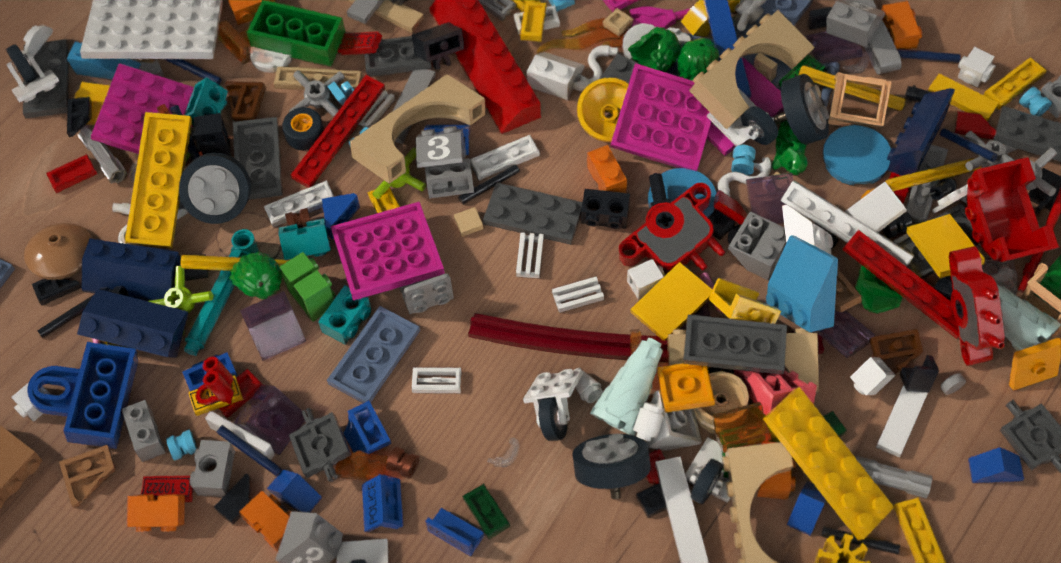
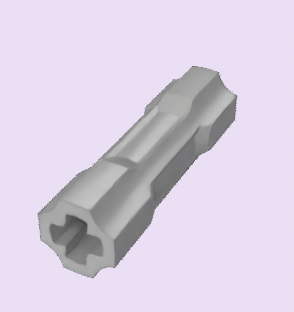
M86 125L81 128L78 134L79 138L87 150L91 151L100 163L101 170L110 183L123 181L127 172L119 160L112 155L104 143L91 140L94 125Z
M856 457L875 483L904 490L908 494L927 498L932 483L931 475L916 471H906L880 464L868 458Z

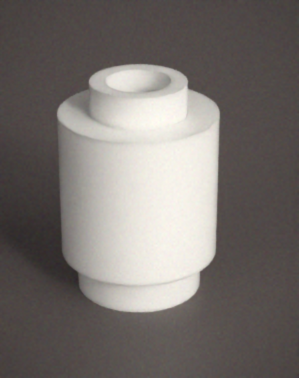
M645 402L644 406L640 407L633 428L637 432L636 437L651 441L652 437L657 438L664 418V414H662L663 407Z

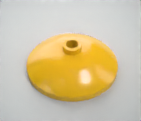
M602 78L592 82L582 91L577 104V116L582 128L591 137L599 141L611 143L629 83L616 78ZM605 113H611L612 117L607 118Z

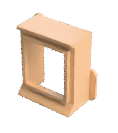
M837 72L834 78L836 82L829 113V124L841 127L850 126L851 124L874 128L883 127L892 81L888 82L884 79L865 78ZM846 82L882 88L876 119L841 113Z
M1040 263L1034 276L1027 282L1028 285L1021 299L1027 300L1061 324V314L1034 295V293L1061 313V300L1040 285L1048 271L1047 265ZM1061 326L1051 336L1052 338H1054L1061 331Z

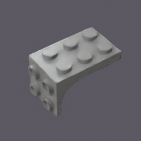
M448 273L399 287L409 314L422 313L427 308L435 305H444L454 299L451 278Z

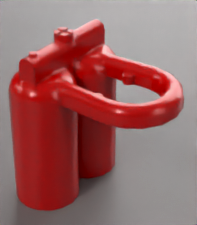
M216 357L207 358L203 363V369L207 373L203 378L204 384L196 392V401L202 405H209L219 400L232 404L234 390L232 389L233 375ZM208 388L215 395L208 399L201 398L202 393Z

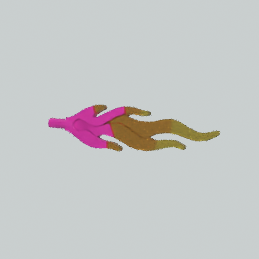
M638 7L622 11L633 18V24L620 36H617L603 26V20L606 18L594 19L574 29L562 30L563 37H575L593 31L592 33L580 38L548 41L537 49V54L552 48L582 50L601 41H605L602 45L621 48L623 47L624 36L633 26L645 23L667 29L671 25L676 24V20L683 19L690 8L673 12V9L665 10L656 7Z

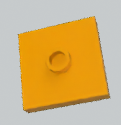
M1055 338L1014 352L1009 386L1013 391L1058 376L1061 360V339Z
M682 363L657 367L665 413L715 405L707 366Z

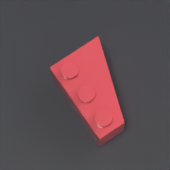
M734 369L733 374L743 381L747 387L749 397L765 415L798 387L803 390L814 404L817 385L812 382L807 384L798 379L799 374L794 371L788 373L784 370L783 375Z

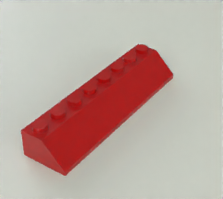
M435 0L429 7V11L437 25L450 22L462 29L465 49L454 54L477 93L485 98V107L500 133L504 134L541 118L539 99L479 0Z

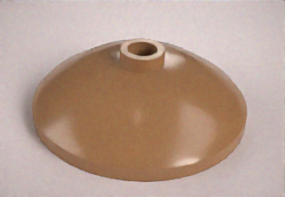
M60 223L48 226L36 233L27 243L24 251L25 263L31 273L42 279L59 280L75 275L82 270V258L92 236L85 228L76 224Z

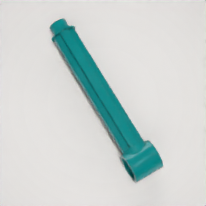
M242 229L233 234L231 239L233 246L229 257L241 258L248 253L259 251L251 231ZM221 270L211 290L213 300L205 301L187 338H185L186 345L184 351L186 353L196 356L199 350L205 348L204 345L235 286L229 279L230 271Z

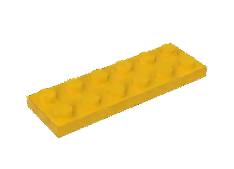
M145 112L125 236L126 244L173 248L180 202L179 182L185 169L192 124L191 116Z
M800 387L794 389L763 418L858 541L865 539L894 508Z

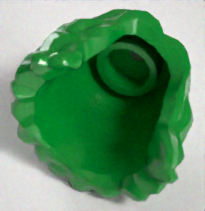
M655 27L649 33L643 35L640 40L632 44L628 51L632 59L637 61L638 64L667 73L669 67L675 64L681 51V45L674 32L664 27Z
M699 38L685 43L677 60L678 76L692 81L700 72L706 74L708 72L706 68L715 59L718 61L719 51L715 47V43L707 38Z
M260 251L242 256L239 262L233 265L229 277L233 285L237 286L244 294L251 297L256 296L259 299H267L269 296L275 295L280 289L283 278L275 259Z

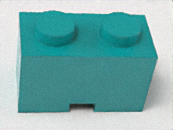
M324 218L306 222V227L298 228L297 224L279 228L278 235L284 260H291L302 252L306 256L313 255L318 257L330 251V240Z

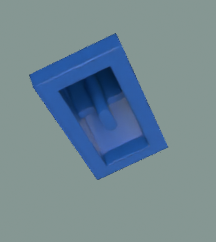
M351 193L322 199L329 238L334 239L331 226L348 222L360 208L356 194Z
M1001 447L968 459L972 483L1024 480L1020 456Z
M282 470L267 488L269 492L298 512L310 513L322 498L298 473Z
M806 481L787 523L788 526L811 536L826 502L824 496L812 482Z

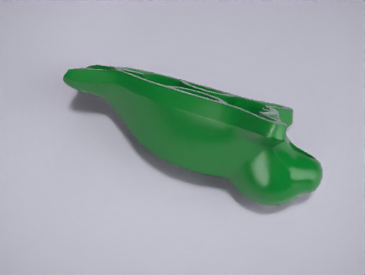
M788 121L780 122L776 138V155L771 168L777 170L780 167H784L791 175L797 176L803 173L808 166V160L804 154L806 145L797 139Z

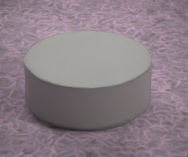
M957 373L943 381L940 388L945 395H950L964 386L966 380L962 374Z

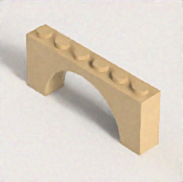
M779 10L773 15L766 14L759 21L761 24L759 27L755 24L746 33L748 37L744 38L741 36L733 44L735 47L733 50L730 48L725 50L721 54L719 62L715 59L706 68L708 70L706 74L700 72L692 80L695 84L689 91L726 130L749 108L736 84L735 70L739 58L749 54L762 53L779 59L793 69L815 48Z
M447 74L350 141L352 158L390 184L406 172L404 155L394 145L397 137L403 130L416 122L431 118L455 119L470 126L485 115V98Z
M803 328L795 329V333L786 334L784 370L788 373L791 371L799 374L798 379L807 384L809 382L816 384V393L819 392L817 333H809ZM673 330V334L667 336L668 366L683 363L686 330Z
M781 442L728 448L725 456L722 457L723 471L728 472L729 482H726L727 496L732 497L733 507H730V517L732 523L736 522L738 532L734 533V542L736 549L740 548L742 559H738V563H777L765 554L754 538L750 524V507L756 490L763 482L776 474L792 469L791 454Z

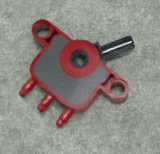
M653 173L650 175L649 182L653 202H650L651 209L647 212L646 223L619 244L620 262L625 266H634L647 257L649 260L653 259L657 266L660 265L664 273L667 274L679 262L685 266L692 260L697 267L704 271L707 268V264L699 254L708 246L719 256L725 254V250L713 237L711 221L703 213L710 205V187L705 183H696L674 201H671V199L667 200L662 174ZM703 194L706 197L704 199H697L695 195ZM633 250L635 253L627 256L624 254V251Z
M972 246L950 251L949 266L951 275L946 276L945 279L953 290L951 305L958 325L962 358L967 366L992 361L993 347L1002 349L1005 346L998 286L992 276L983 272L981 256L977 247Z

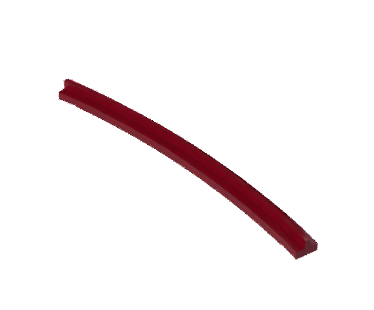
M474 313V316L470 319L471 326L468 332V337L525 349L584 357L628 360L642 340L647 341L648 338H651L662 344L660 349L663 352L659 362H668V341L662 340L658 336L614 334L558 328ZM820 330L810 332L817 333L818 354H823V333H820Z

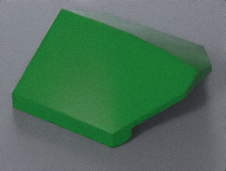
M861 265L855 289L861 295V303L864 309L878 314L900 307L902 296Z

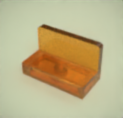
M761 402L713 415L715 438L723 453L728 448L751 446L772 440L771 431L763 420L764 414Z

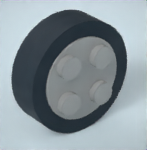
M801 74L783 81L781 85V99L784 112L771 117L774 119L775 124L788 121L793 133L804 145L827 138L829 134V112L824 105L819 87L815 85L807 74Z
M208 153L196 158L184 170L179 182V195L185 209L196 219L210 224L225 223L238 216L246 206L251 193L250 178L244 166L235 158L222 153Z
M629 434L597 436L580 443L572 453L576 480L587 487L610 489L611 499L621 498L619 488L641 481L649 474L651 469L647 442Z

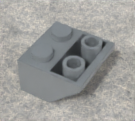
M750 211L728 249L746 270L769 280L786 245L785 228Z

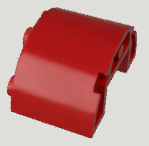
M1029 157L977 169L967 181V207L965 208V214L971 222L973 239L981 245L983 250L993 260L998 262H1005L1059 248L1052 225L1039 227L1026 189V185L1036 180Z

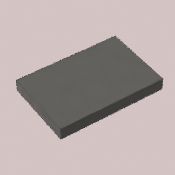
M412 36L381 40L376 53L364 54L366 74L370 77L431 69L430 61L426 62L414 54Z

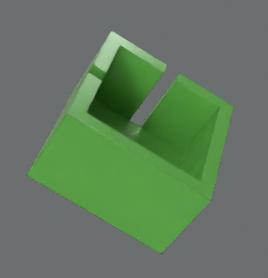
M302 252L279 268L287 290L310 320L314 322L323 316L336 295L331 288L332 283L327 275L319 273V266L312 257L308 259L304 252Z

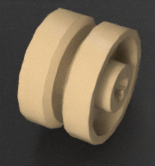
M723 371L710 373L709 377L715 405L694 408L697 422L706 431L720 435L721 429L741 428L746 421L748 413L749 395L746 385L739 377L732 373Z

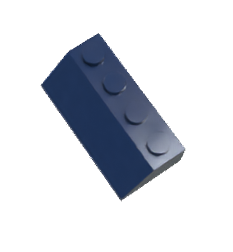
M948 88L925 94L920 103L916 101L911 112L913 117L907 118L903 127L905 132L899 133L895 142L897 147H892L888 154L887 160L890 161L889 171L901 176L918 172L945 120L955 89Z
M89 239L82 258V291L95 294L97 289L103 287L114 289L116 286H125L129 297L144 301L164 299L166 292L171 288H175V266H181L180 254L177 251Z
M97 289L82 312L77 335L164 357L177 358L188 311Z

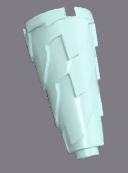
M997 284L1004 336L1012 343L1016 351L1048 341L1059 329L1061 324L1056 319L1040 311L1027 300H1022L1006 287Z
M648 338L647 341L642 340L636 351L628 358L611 384L602 393L590 414L599 420L604 419L603 421L607 422L608 425L626 434L635 436L636 432L633 428L640 407H643L644 403L647 402L651 392L652 382L663 352L660 349L662 344L651 338Z

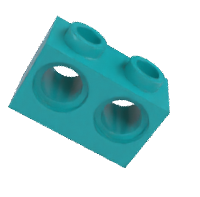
M207 77L195 84L184 113L185 116H191V125L194 126V117L221 113V110L227 103L226 96L228 90Z
M344 285L318 321L321 332L346 345L349 339L355 337L360 323L366 320L371 313L369 298L364 297L353 301L350 288ZM352 305H358V306H357L356 308H354V309H350V308H349V307H351ZM340 323L345 324L342 327H336Z

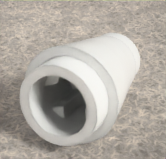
M582 370L583 375L575 388L583 401L593 403L600 398L603 390L599 382Z

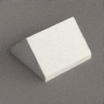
M884 182L844 212L879 232L907 210L887 183Z

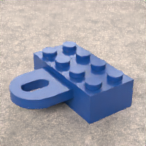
M87 342L80 369L48 366L40 369L31 377L27 387L31 404L42 413L67 417L63 431L67 442L98 447L108 445L112 449H117L124 422L122 409L128 406L138 365L136 349ZM45 384L63 386L65 391L63 394L56 396L40 393L39 389Z

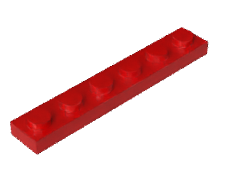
M368 75L364 76L291 173L293 180L307 188L315 184L385 90L383 83Z
M858 229L842 250L954 338L958 339V325L953 314L951 301Z

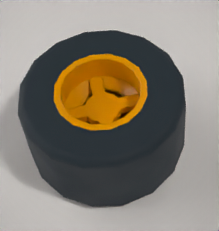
M306 107L290 111L284 117L282 123L286 141L296 150H310L324 131L320 115L317 111Z

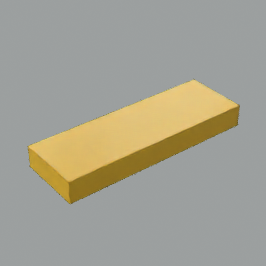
M1030 57L984 92V96L998 102L997 108L1000 110L1042 78L1047 70Z
M940 73L928 88V91L934 92L948 88L955 89L950 104L965 112L980 114L987 122L999 104Z
M919 497L894 504L895 513L915 562L946 563Z

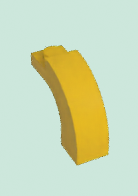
M699 0L688 11L681 22L693 36L706 37L711 28L704 1ZM727 0L730 13L737 12L734 9L740 0Z

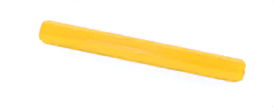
M805 65L801 67L799 75L807 74L814 83L834 89L835 75ZM846 82L844 93L879 104L881 90L866 85ZM889 93L887 107L901 111L905 106L906 100Z
M971 158L887 179L885 182L892 191H897L981 169L982 166L971 171L967 170L966 163L975 159Z
M182 255L180 265L183 269L231 271L233 265L239 262L240 258ZM275 259L279 267L289 261Z

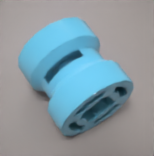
M1032 87L1020 98L1019 103L1024 108H1029L1031 115L1040 117L1050 108L1052 101L1047 97L1041 96V91L1037 87Z
M748 145L736 146L733 150L734 160L731 171L744 173L748 176L751 175L754 171V163L752 161L755 160V149Z
M190 429L182 432L180 436L166 438L174 461L181 459L185 454H195L197 444Z

